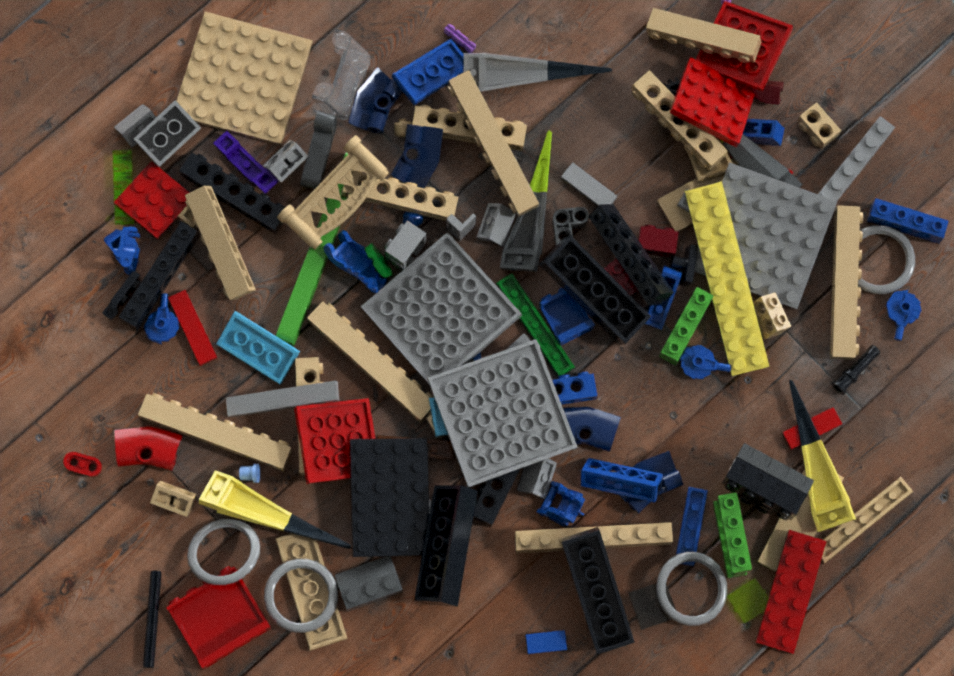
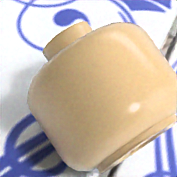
M406 118L399 119V122L394 123L395 135L405 137L407 124H412V122L406 121Z

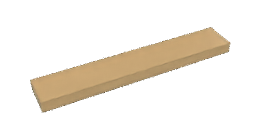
M899 477L854 514L856 520L840 525L823 539L827 541L821 559L823 564L913 492L902 477Z

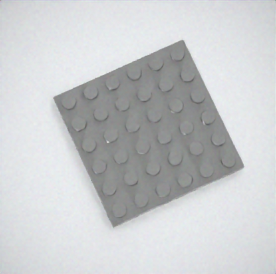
M729 162L722 183L750 292L760 296L775 292L781 304L798 309L837 201ZM698 245L694 272L706 276Z
M448 232L361 306L365 313L427 383L428 377L467 364L522 316V313Z
M537 339L427 378L468 488L578 448Z

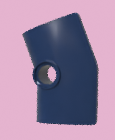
M377 67L357 91L348 123L369 132L383 134L390 108L403 91L393 79H390ZM385 102L387 106L379 107L378 103Z
M407 124L404 151L391 175L402 182L415 183L417 187L425 189L440 160L443 129ZM409 149L417 151L415 158L407 157L406 153Z
M591 407L563 408L576 444L589 445L610 452L621 417ZM582 431H587L590 433V437L585 440L579 434Z
M670 451L641 461L633 466V468L663 474V479L658 486L657 496L683 486L681 475L675 468ZM619 495L637 514L651 503L650 501Z

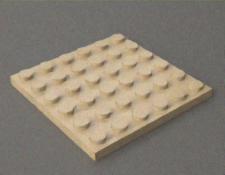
M204 12L177 102L198 124L281 146L313 41Z

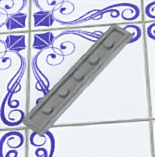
M329 381L226 397L227 416L236 417L294 408L296 406L339 401V390L337 381Z

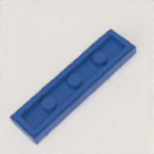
M688 487L676 555L684 552H697L708 490ZM695 561L684 562L681 565L694 567Z

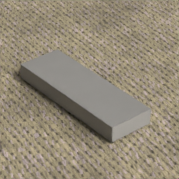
M574 163L561 176L562 180L597 206L613 204L617 199V195Z

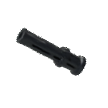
M871 345L849 369L842 372L843 375L837 381L831 383L833 388L841 395H844L849 386L857 382V377L881 353L876 346Z

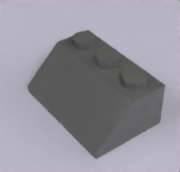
M390 556L335 574L347 612L403 593Z

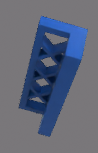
M588 458L581 470V486L654 503L657 500L658 486L663 479V474L592 458Z

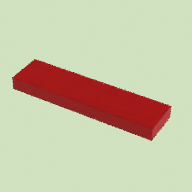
M186 290L168 297L199 365L202 366L217 359Z

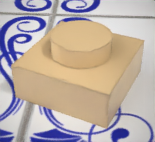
M186 206L177 218L194 228L193 213Z

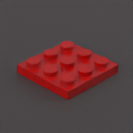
M151 161L114 201V205L158 240L187 206L185 195L190 192Z

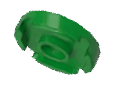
M372 243L366 246L365 252L368 258L372 259L373 266L384 278L391 276V268L378 248Z

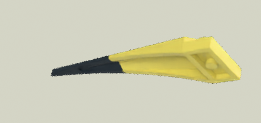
M789 380L806 477L814 480L809 490L811 514L817 531L822 532L856 520L846 490L794 382Z
M214 471L199 498V504L215 509L217 513L351 549L349 543L293 515L233 476L222 472Z

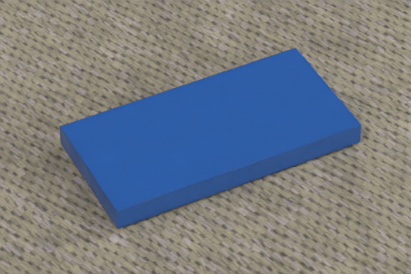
M449 39L393 73L392 78L411 103L416 105L447 86L450 79L464 73L463 53L454 41Z

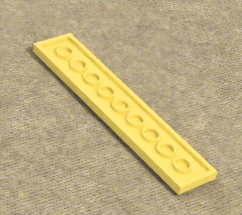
M721 181L685 191L710 292L713 295L712 300L728 363L731 365V374L736 376L770 367L723 183Z

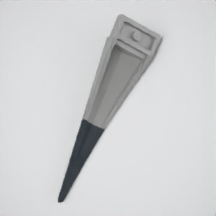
M463 53L464 72L470 71L480 91L612 71L611 68L557 61L490 53Z

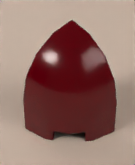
M767 81L763 92L753 88L751 90L759 101L779 105L781 102L780 93L783 92L784 82Z

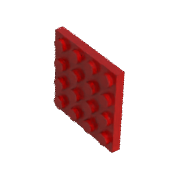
M724 1L714 24L760 35L761 45L754 63H743L737 58H725L714 52L709 54L700 49L695 60L713 68L726 78H731L737 83L763 92L791 35L793 25Z
M690 57L686 63L670 113L737 147L740 143L755 94H753L751 88L737 83L731 78L722 76L713 68Z
M369 398L294 407L306 484L350 479L349 440L376 439Z

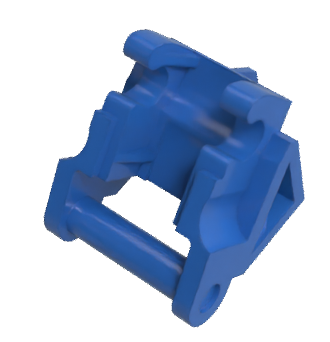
M123 227V230L116 229L104 238V242L120 265L124 267L127 275H130L133 271L136 272L140 248H138L139 246L135 238L139 239L140 234L137 233L136 227Z
M552 481L550 484L551 488L542 506L536 511L539 515L566 528L569 522L574 523L577 516H584L580 509L585 499L582 497V493L567 489L561 483ZM556 493L562 496V501L557 509L550 507Z

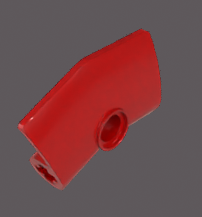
M150 426L115 430L117 466L144 464L173 471L182 435ZM150 451L151 456L148 459H142V453Z

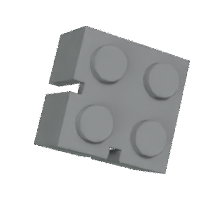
M408 220L405 224H401L398 227L395 238L393 240L390 239L384 247L386 249V260L401 271L414 261L411 254L417 256L426 244V233Z

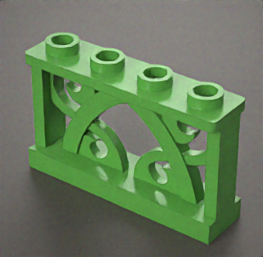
M738 494L719 495L718 500L713 501L727 579L746 576L747 571H750L752 566Z

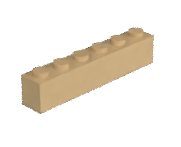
M653 8L646 26L648 35L653 39L659 40L661 38L672 44H684L690 49L699 48L709 54L714 52L725 58H737L743 63H754L761 45L760 35Z
M202 186L186 194V205L193 213L194 224L202 234L201 240L208 248L209 259L217 269L216 275L223 283L225 296L229 300H237L256 291L212 186Z

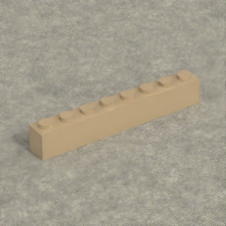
M468 70L450 79V86L447 87L452 97H456L458 101L456 106L459 112L465 114L467 118L465 123L468 129H473L476 135L473 138L477 146H482L484 150L482 155L486 163H491L493 177L501 182L500 190L504 197L508 196L511 202L508 205L512 213H517L519 217L539 207L537 198L470 71Z
M837 205L834 210L830 359L854 360L856 355H859V344H856V336L860 334V325H857V317H860V306H857V300L861 297V287H858V280H861L862 271L858 267L859 261L862 260V250H859V242H862L863 232L860 231V224L863 223V212H860V207Z
M322 302L307 317L308 322L421 424L428 416V413L431 412L429 398L434 397L429 392L425 394L420 389L422 386L413 379L411 381L406 377L407 373L400 366L396 368L392 364L393 360L387 354L382 355L378 351L379 347L374 342L366 341L364 339L365 335L358 328L354 330L350 326L351 322L345 316L340 317L333 305Z
M146 394L138 413L140 419L274 469L285 471L292 453L289 443L282 440L278 442L273 441L271 436L263 433L260 435L254 434L253 430L243 426L242 429L235 427V423L229 420L219 421L217 416L210 413L206 415L200 414L199 410L189 406L188 409L181 407V403L175 400L165 401L163 400L164 397L159 394Z
M672 522L598 526L605 549L660 546L673 543ZM595 527L515 531L516 554L564 551L561 538Z

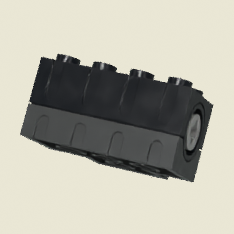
M744 443L738 451L722 484L733 493L737 491L738 497H740L739 500L747 505L751 503L757 506V510L764 514H771L774 511L779 518L787 521L788 519L792 520L797 515L814 480Z

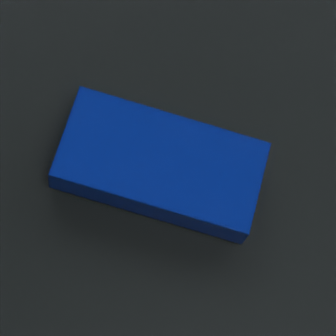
M565 630L526 634L528 655L567 650Z

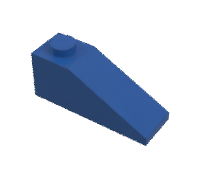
M747 119L743 135L756 144L781 146L785 128L777 120Z
M664 266L662 276L674 293L662 305L650 306L648 314L651 317L645 323L661 330L663 329L682 276V272Z

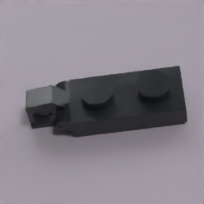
M135 271L130 274L102 312L105 317L112 321L118 315L119 305L123 306L129 299V292L132 289L135 291L140 285V274Z

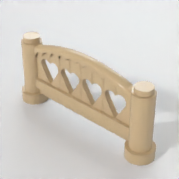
M357 135L350 139L343 147L348 155L296 209L289 204L277 216V219L282 223L285 222L307 245L315 250L323 243L321 240L323 235L340 226L360 207L371 191L377 179L382 181L389 174L387 168L361 143L362 140ZM351 170L365 172L367 179L362 181L360 186H355ZM338 184L354 188V192L350 195L348 194L347 200L341 199ZM324 197L340 201V207L335 208L333 214L328 213ZM311 211L326 214L327 221L322 222V226L316 228Z

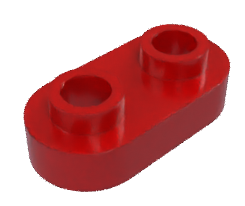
M69 452L63 459L65 468L74 473L96 477L102 471V463L99 459L89 455ZM73 459L77 460V464L75 466L71 465V461ZM91 465H96V469L94 471L89 470V467Z

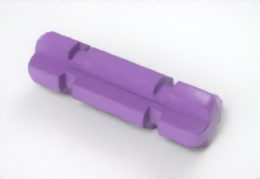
M448 24L445 27L444 33L447 36H451V39L462 48L465 47L468 53H472L475 50L476 44L469 41V38L459 30H455L453 25Z

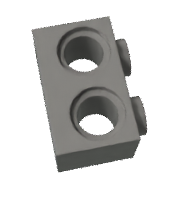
M289 140L263 167L270 171L279 182H282L309 156L296 142Z

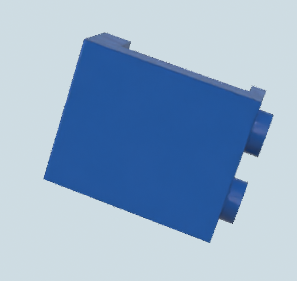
M560 288L558 293L553 296L548 294L541 298L539 308L561 346L594 329L595 324L592 319H589L585 310L563 288Z

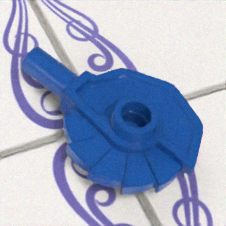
M908 290L894 292L886 303L888 316L897 326L894 337L896 341H902L904 328L908 323L910 325L917 320L921 312V302L915 297L916 295L908 293Z
M166 293L161 294L160 307L149 315L144 325L148 339L161 345L162 342L170 341L169 339L175 337L179 329L178 318L172 312H169L168 294Z
M702 345L687 347L679 359L681 361V369H683L685 375L694 380L704 379V377L711 374V371H731L730 364L718 363L714 359L713 352Z

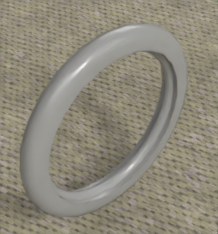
M873 225L861 229L860 231L863 232L862 239L869 235L884 234L897 240L904 249L906 265L901 276L890 284L874 285L861 278V280H858V287L872 294H888L902 288L911 278L915 268V253L908 238L895 228L885 225Z
M219 519L212 521L198 530L192 538L187 553L188 565L192 573L205 583L213 585L235 583L249 574L256 565L260 554L259 538L248 524L240 520ZM235 528L243 532L250 542L251 550L247 562L238 571L225 576H215L205 572L197 560V549L200 542L206 535L216 529Z
M698 552L677 554L665 563L658 575L656 589L659 604L664 612L679 624L699 626L708 623L721 612L726 602L727 581L720 566L705 554ZM688 561L699 562L707 566L713 572L718 584V595L714 605L710 610L698 616H687L676 611L670 604L666 594V582L670 572L679 564Z
M310 559L287 561L278 566L267 580L264 589L265 607L271 619L285 630L295 633L314 631L322 627L336 610L338 603L336 581L331 572L317 561ZM298 568H306L318 573L324 579L329 592L327 606L318 618L306 623H295L284 618L278 612L274 602V590L279 579L285 573Z

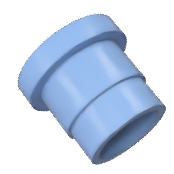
M254 463L253 465L240 466V480L259 483L260 465Z

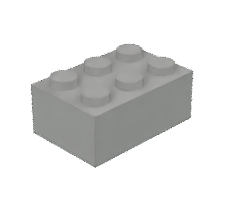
M175 100L133 140L160 167L195 135L201 127Z

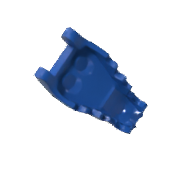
M342 230L338 234L341 243L336 248L331 243L324 245L323 249L329 260L338 268L360 280L371 292L377 293L385 286L387 278L380 276L373 266L372 259L368 258L364 246L355 242L347 231Z

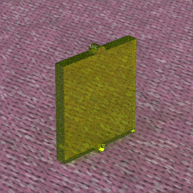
M756 578L727 596L734 607V612L738 613L744 624L762 613L768 600L766 590L762 589Z

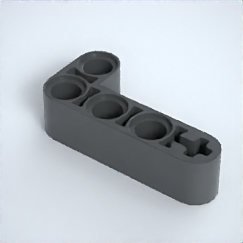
M317 111L314 120V133L308 151L309 157L306 158L300 186L315 189L322 182L337 127L336 115Z
M585 208L559 209L554 213L552 225L555 247L561 242L558 238L560 235H571L573 237L572 229L586 226L589 213ZM581 214L585 219L578 221L575 216ZM562 216L566 219V222L559 223L556 218Z

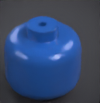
M405 212L403 214V223L405 224L408 220L415 226H419L423 222V216L413 212Z

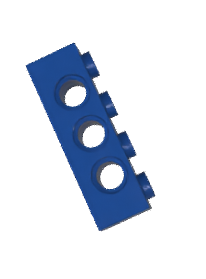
M875 198L871 205L867 222L889 226L902 233L938 244L944 239L949 222L948 220Z
M581 372L574 377L561 375L558 377L559 379L552 380L554 386H558L562 390V393L558 395L561 405L597 399L594 373ZM574 383L579 384L581 390L574 392L570 386Z

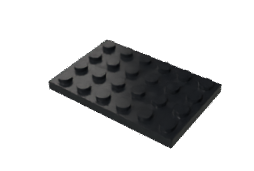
M427 438L350 439L352 557L422 556L429 519Z

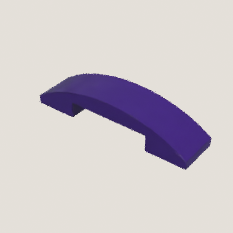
M228 131L223 133L213 143L225 158L264 194L279 182Z

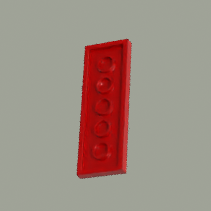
M788 530L755 641L756 643L794 654L827 541Z

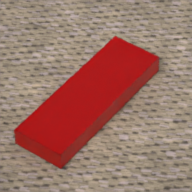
M834 407L811 418L819 436L842 425ZM798 425L782 432L790 450L801 445Z

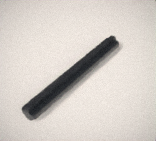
M157 570L150 572L143 657L144 668H153L155 661L162 575L161 571Z

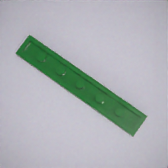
M513 273L496 283L497 287L522 313L519 320L533 340L537 339L543 356L557 377L573 370L575 366Z

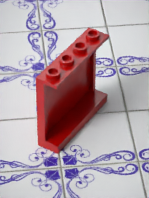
M228 566L220 571L219 576L229 575L237 570L234 566L232 568ZM242 579L227 585H213L203 581L204 585L199 588L195 586L185 592L186 596L181 599L179 597L174 598L169 602V606L166 607L203 670L272 629Z

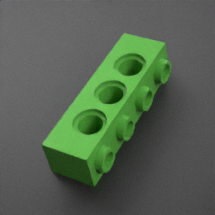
M696 287L659 355L660 358L676 366L711 303L713 295Z

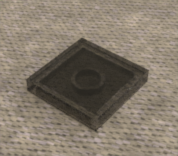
M657 583L628 593L641 630L672 620L659 604L656 589ZM666 584L667 598L672 607L675 609L673 600L671 598L669 589Z

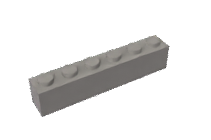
M880 116L818 195L838 202L888 139L895 127Z

